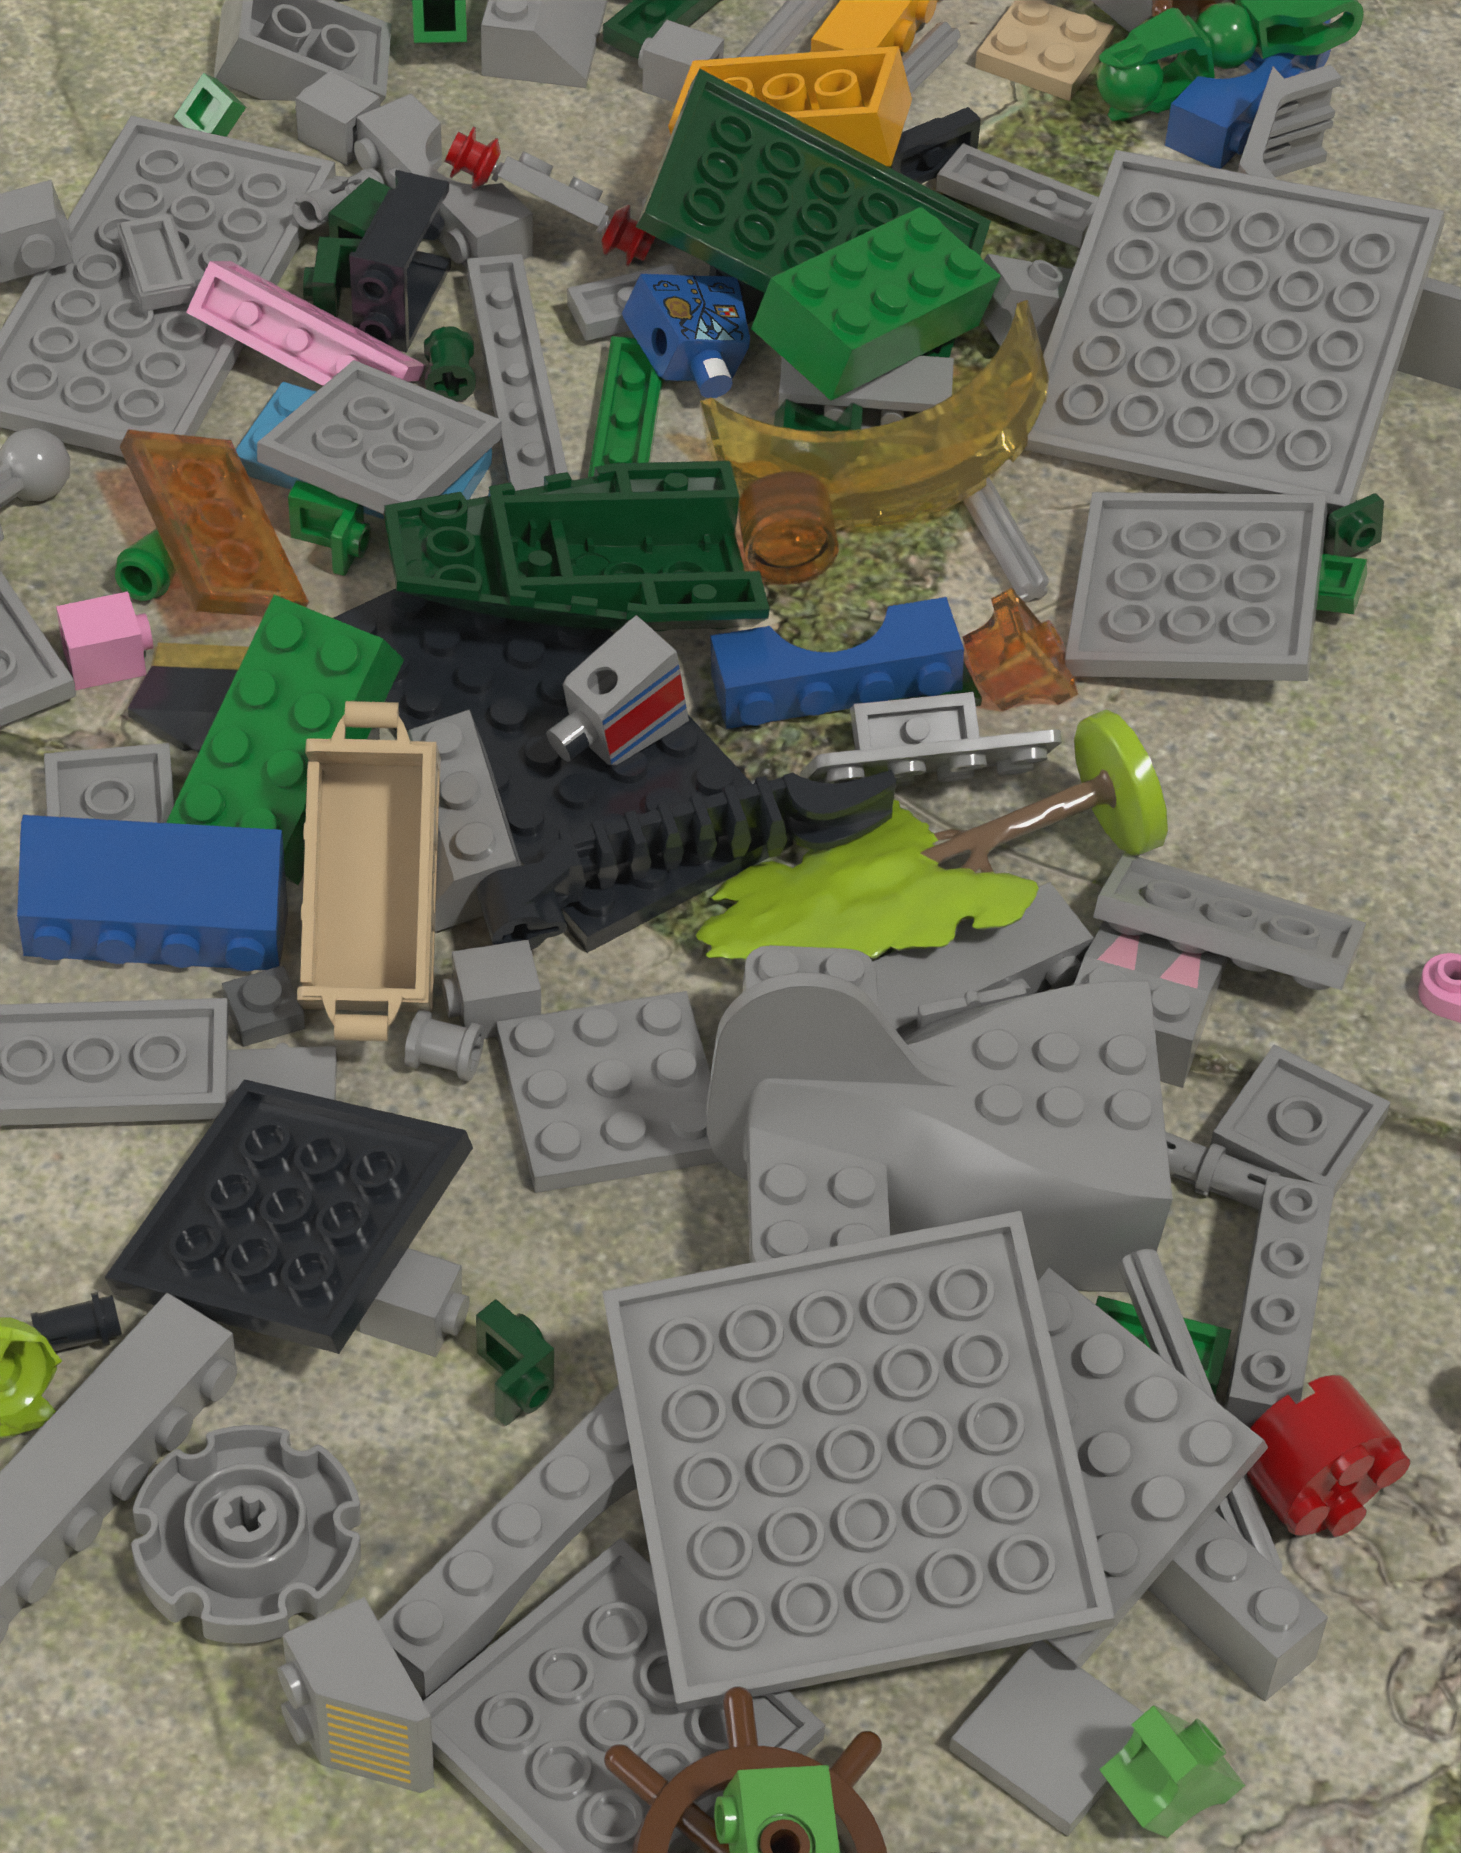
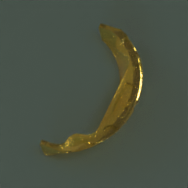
M1024 300L1016 303L1011 327L998 352L973 380L935 406L899 421L849 431H806L779 427L749 418L722 405L711 397L701 400L700 406L706 443L714 461L731 462L740 497H743L745 492L777 508L803 506L819 511L827 519L851 520L854 527H872L913 520L923 512L944 510L986 487V478L999 469L1008 459L1014 462L1027 446L1028 435L1039 417L1044 402L1046 403L1049 375L1029 301ZM797 510L785 511L789 519L816 524L817 516L811 513Z

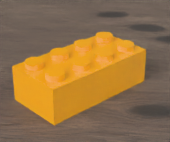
M899 46L692 61L668 124L671 135L690 85L699 69H702L883 165L891 166L910 109L912 97Z

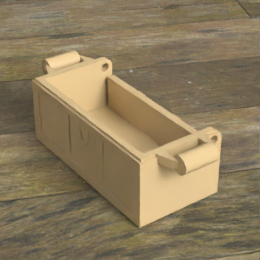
M346 701L345 714L338 722L331 739H306L305 753L309 762L307 769L306 823H304L303 837L305 841L303 904H301L300 983L302 986L297 987V1001L303 1009L326 1010L328 1017L334 1025V1040L388 1042L389 1027L396 1019L398 1012H417L422 1009L433 1013L441 757L437 742L410 741L404 723L399 717V703ZM346 727L397 728V740L345 739ZM336 1010L388 1011V1015L336 1014Z

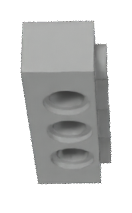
M1273 1174L1267 1175L1256 1222L1224 1407L1249 1428L1273 1404L1289 1394L1296 1404L1301 1401L1335 1189L1333 1186Z

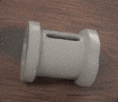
M420 1009L411 1023L407 1036L405 1065L418 1068L423 1063L457 1072L460 1080L469 1082L474 1077L479 1065L484 1045L485 1027L483 1024L476 1022L471 1023L469 1027H462L438 1021L432 1018L430 1011Z

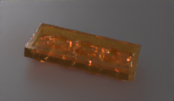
M127 430L119 446L195 612L263 617L274 594L307 607L309 601L231 440Z

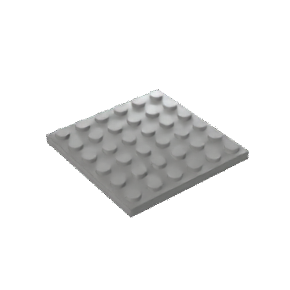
M1115 150L1014 436L1017 448L1232 494L1326 495L1327 514H1331L1333 511L1355 502L1445 223L1444 211Z
M1021 1211L602 1291L678 1711L723 1703L725 1693L735 1686L746 1688L754 1697L1114 1626L1115 1616Z

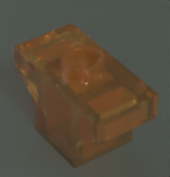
M1013 588L991 598L994 608L991 618L983 626L962 638L975 681L1003 712L1030 699H1047L1060 705L1079 695L1073 675L1065 665L1066 653L1064 643L1050 620L1041 623Z

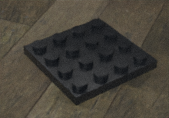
M244 1079L108 1271L105 1279L113 1294L156 1305L166 1293H169L212 1321L340 1354L465 1162L473 1146L464 1129Z

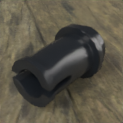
M98 1292L91 1293V1301L42 1313H31L33 1327L48 1340L54 1351L102 1340L103 1346L110 1345L109 1338L122 1335L113 1295L99 1298Z

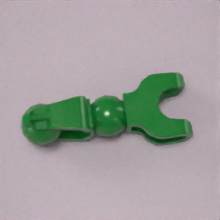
M1235 0V4L1225 2L1209 6L1194 22L1189 15L1184 16L1178 8H1170L1134 28L1125 40L1106 48L1098 56L1101 63L1097 70L1096 85L1103 101L1111 106L1107 115L1112 121H1124L1147 111L1160 113L1170 109L1171 103L1197 76L1215 78L1214 69L1223 71L1239 68L1252 57L1254 51L1262 59L1277 53L1309 56L1324 53L1349 41L1361 28L1364 10L1358 0ZM1344 12L1343 15L1333 23H1323ZM1177 54L1175 61L1161 68L1158 59Z

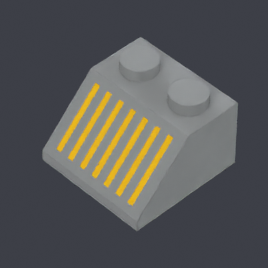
M365 1597L284 1633L283 1642L286 1664L278 1667L277 1672L289 1701L282 1703L281 1709L288 1729L296 1743L300 1745L309 1741L321 1765L419 1793L433 1788L434 1769L431 1715Z

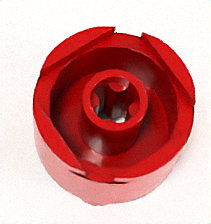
M1329 1375L1308 1383L1315 1392L1314 1394L1297 1404L1289 1394L1273 1404L1250 1428L1264 1439L1268 1448L1246 1473L1248 1481L1288 1531L1298 1536L1318 1533L1325 1529H1328L1334 1537L1350 1532L1366 1516L1367 1510L1363 1505L1381 1488L1387 1487L1399 1480L1410 1466V1459L1402 1451L1400 1441L1350 1381L1340 1375Z

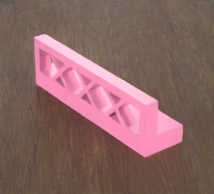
M232 261L209 262L186 311L189 315L322 386L353 360L407 382L419 381L426 367L425 364Z

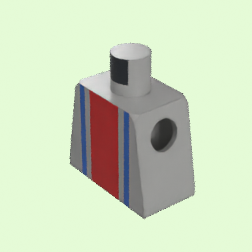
M636 615L566 677L563 689L569 715L549 729L546 735L553 749L565 761L569 762L590 747L607 764L618 765L689 721L677 651Z

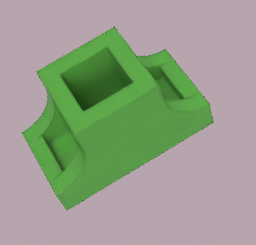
M1154 1705L1131 1724L1134 1731L1130 1740L1112 1759L1099 1769L1144 1829L1167 1838L1202 1810L1213 1805L1225 1804L1246 1786L1223 1757L1226 1754V1750L1221 1742L1201 1720L1196 1718L1192 1723H1189Z

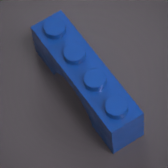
M1331 19L1323 23L1329 24L1331 22ZM1331 49L1318 55L1309 56L1277 53L1265 59H1262L1254 51L1252 57L1244 63L1252 71L1246 75L1227 79L1197 76L1171 103L1165 146L1213 168L1222 169L1235 154H1243L1272 67L1274 66L1284 79L1324 67Z
M947 597L888 606L884 622L874 636L856 647L836 652H816L797 647L781 638L770 626L710 635L711 677L726 729L761 725L766 722L808 715H821L826 712L850 709L854 704L889 701L921 695L936 696L945 692L962 690L964 647Z

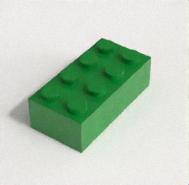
M921 206L771 277L751 329L832 401L979 326L1001 275L989 266L977 252L970 249L949 231L937 217L931 215Z
M274 594L166 822L282 830L286 881L299 885L304 875L305 841L303 837L304 823H306L307 769L309 762L305 753L306 739H331L338 722L345 714L346 701L385 702L404 659L383 638ZM346 727L345 739H367L372 728Z

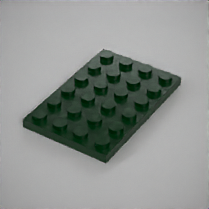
M699 69L686 95L636 227L765 293L771 277L921 206L931 215L937 217L949 231L980 256L991 220ZM955 338L920 356L950 358Z

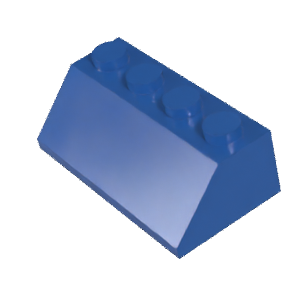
M36 815L22 816L17 918L23 956L41 957L47 960H95L113 964H124L127 962L164 964L179 968L191 966L232 968L247 972L269 970L280 966L288 917L282 830Z

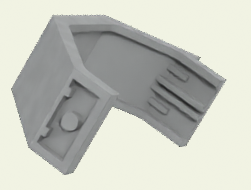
M1331 64L1285 79L1274 66L1272 67L1239 163V173L1276 179L1275 177L1326 161L1327 152L1322 148L1325 130L1332 128L1333 121L1331 118L1335 116V110L1330 106L1333 88L1340 86L1342 79ZM1427 277L1397 371L1461 390V287Z

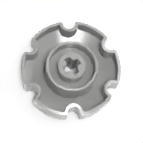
M264 1425L232 1426L208 1432L206 1434L207 1447L200 1453L186 1454L180 1449H175L152 1470L140 1488L133 1506L135 1529L144 1536L134 1539L131 1546L140 1585L152 1604L171 1622L177 1623L184 1617L196 1616L202 1619L203 1634L206 1639L243 1644L265 1642L283 1637V1634L289 1631L288 1620L294 1614L307 1612L316 1618L325 1615L349 1588L361 1559L360 1535L350 1530L361 1524L360 1500L355 1485L346 1469L321 1445H315L306 1451H298L291 1448L290 1432L286 1429Z

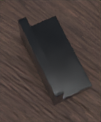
M966 107L945 117L934 118L902 132L892 165L887 167L920 184L936 178L939 171L962 144L978 149L981 118L969 107Z

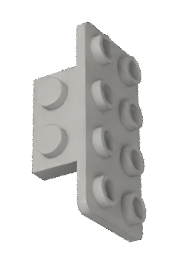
M974 692L854 704L850 708L855 750L817 755L800 772V777L820 783L839 784L892 770L896 779V787L913 784L915 782L914 776L924 773L937 772L938 781L950 782L972 778L975 776V769L988 766H997L998 775L1022 774L1033 771L1034 763L1043 762L1048 759L1047 754L1062 743L1061 731L1054 729L980 737Z

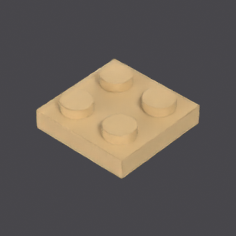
M1015 0L977 50L975 68L1071 101L1100 61L1098 56L1112 44L1115 26L1095 20L1088 15L1078 14L1046 3L1044 0Z

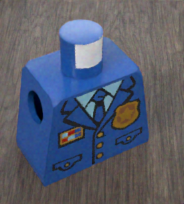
M640 274L622 311L626 324L659 377L664 380L696 381L701 395L705 398L720 397L731 389L733 384L732 378L750 345V334L737 278L726 276Z

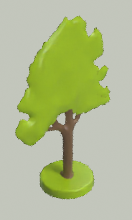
M1105 709L1081 720L1077 725L1074 736L1075 761L1081 780L1080 784L969 830L949 829L937 833L931 832L927 823L918 820L909 810L901 808L898 800H894L892 818L877 829L856 840L830 849H809L803 855L802 863L793 868L771 860L751 866L740 872L737 876L723 882L711 898L714 901L729 899L737 903L725 913L711 916L705 920L695 936L701 942L711 945L712 950L705 954L708 958L747 959L753 950L762 946L772 945L853 949L863 952L871 959H875L891 947L898 951L917 948L927 949L929 947L943 948L953 941L956 927L963 919H974L972 926L976 929L1005 928L1022 919L1025 910L1035 900L1039 888L1033 880L1006 872L994 873L987 855L990 851L1012 839L1092 808L1105 833L1119 849L1134 856L1142 855L1163 846L1168 833L1167 809L1161 785L1149 755L1133 729L1120 715ZM950 839L936 846L933 845V843L939 840ZM971 853L967 862L961 868L945 870L938 866V864L955 856ZM978 869H980L982 873H975V872H976Z

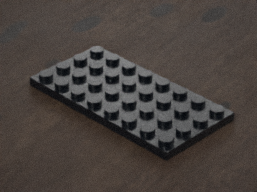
M396 588L333 617L338 621L383 638L404 659L385 702L399 703V717L404 723L407 732L413 728L470 710L488 755L521 865L540 862L558 842L559 829L569 828L571 833L589 828L593 820L602 819L603 824L622 819L624 813L635 810L636 815L656 810L658 803L668 802L670 807L688 802L690 795L701 793L702 797L721 793L723 786L734 785L736 789L752 784L689 715V721L618 765L607 764L590 747L569 762L562 759L548 741L546 732L569 715L563 683L572 671L614 635L611 630L572 628L517 621L451 607L396 591ZM786 827L787 842L783 850L793 845V839L787 832ZM759 828L749 829L751 842L744 856L734 858L726 836L716 838L717 846L713 856L707 861H699L693 844L683 847L684 854L676 869H666L661 852L650 856L651 865L647 875L642 879L634 880L628 862L618 864L619 872L612 888L602 890L596 872L585 873L586 883L581 900L569 903L562 909L567 924L566 929L587 953L728 880L745 869L768 859L769 855Z

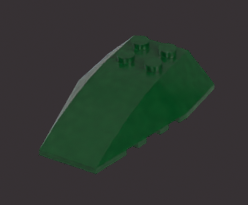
M730 461L613 463L595 467L594 476L572 480L568 472L544 476V486L515 491L514 486L509 482L489 486L488 496L466 500L461 492L384 505V519L396 591L451 607L492 616L572 628L619 630L636 615L650 628L658 632L676 629L711 628L723 630L727 628L754 627L769 618L770 608L760 571H745L735 535L740 495Z

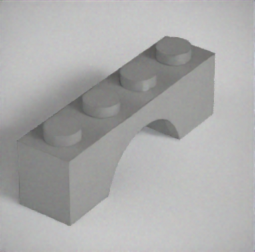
M412 94L356 117L357 141L354 144L356 158L363 169L370 168L379 172L386 186L395 189L396 170L449 182V192L437 211V214L442 216L445 221V226L438 240L446 247L449 256L454 262L461 263L467 269L468 258L522 254L524 260L533 256V213L502 183L482 185L472 189V184L454 181L437 171L442 165L441 122Z

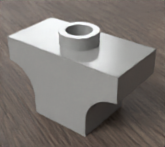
M987 254L984 261L999 273L1001 277L982 320L999 346L1042 353L1047 346L1073 270L1056 267L1043 260L1030 262Z

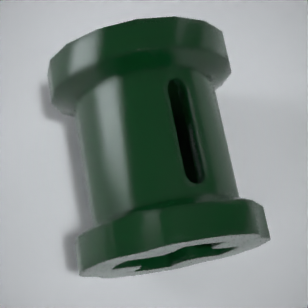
M454 326L441 327L433 330L430 336L424 340V356L430 363V368L425 374V389L456 402L465 400L473 394L476 388V375L472 367L469 366V360L474 355V340L468 332L461 331Z

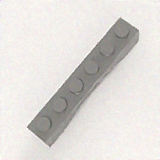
M619 1385L378 1621L422 1701L487 1648L518 1601L543 1570L576 1535L608 1507L637 1488Z

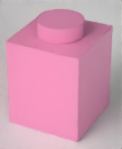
M128 591L56 606L61 646L69 673L74 679L75 690L146 676L144 651L153 649L151 629L145 613L135 615Z

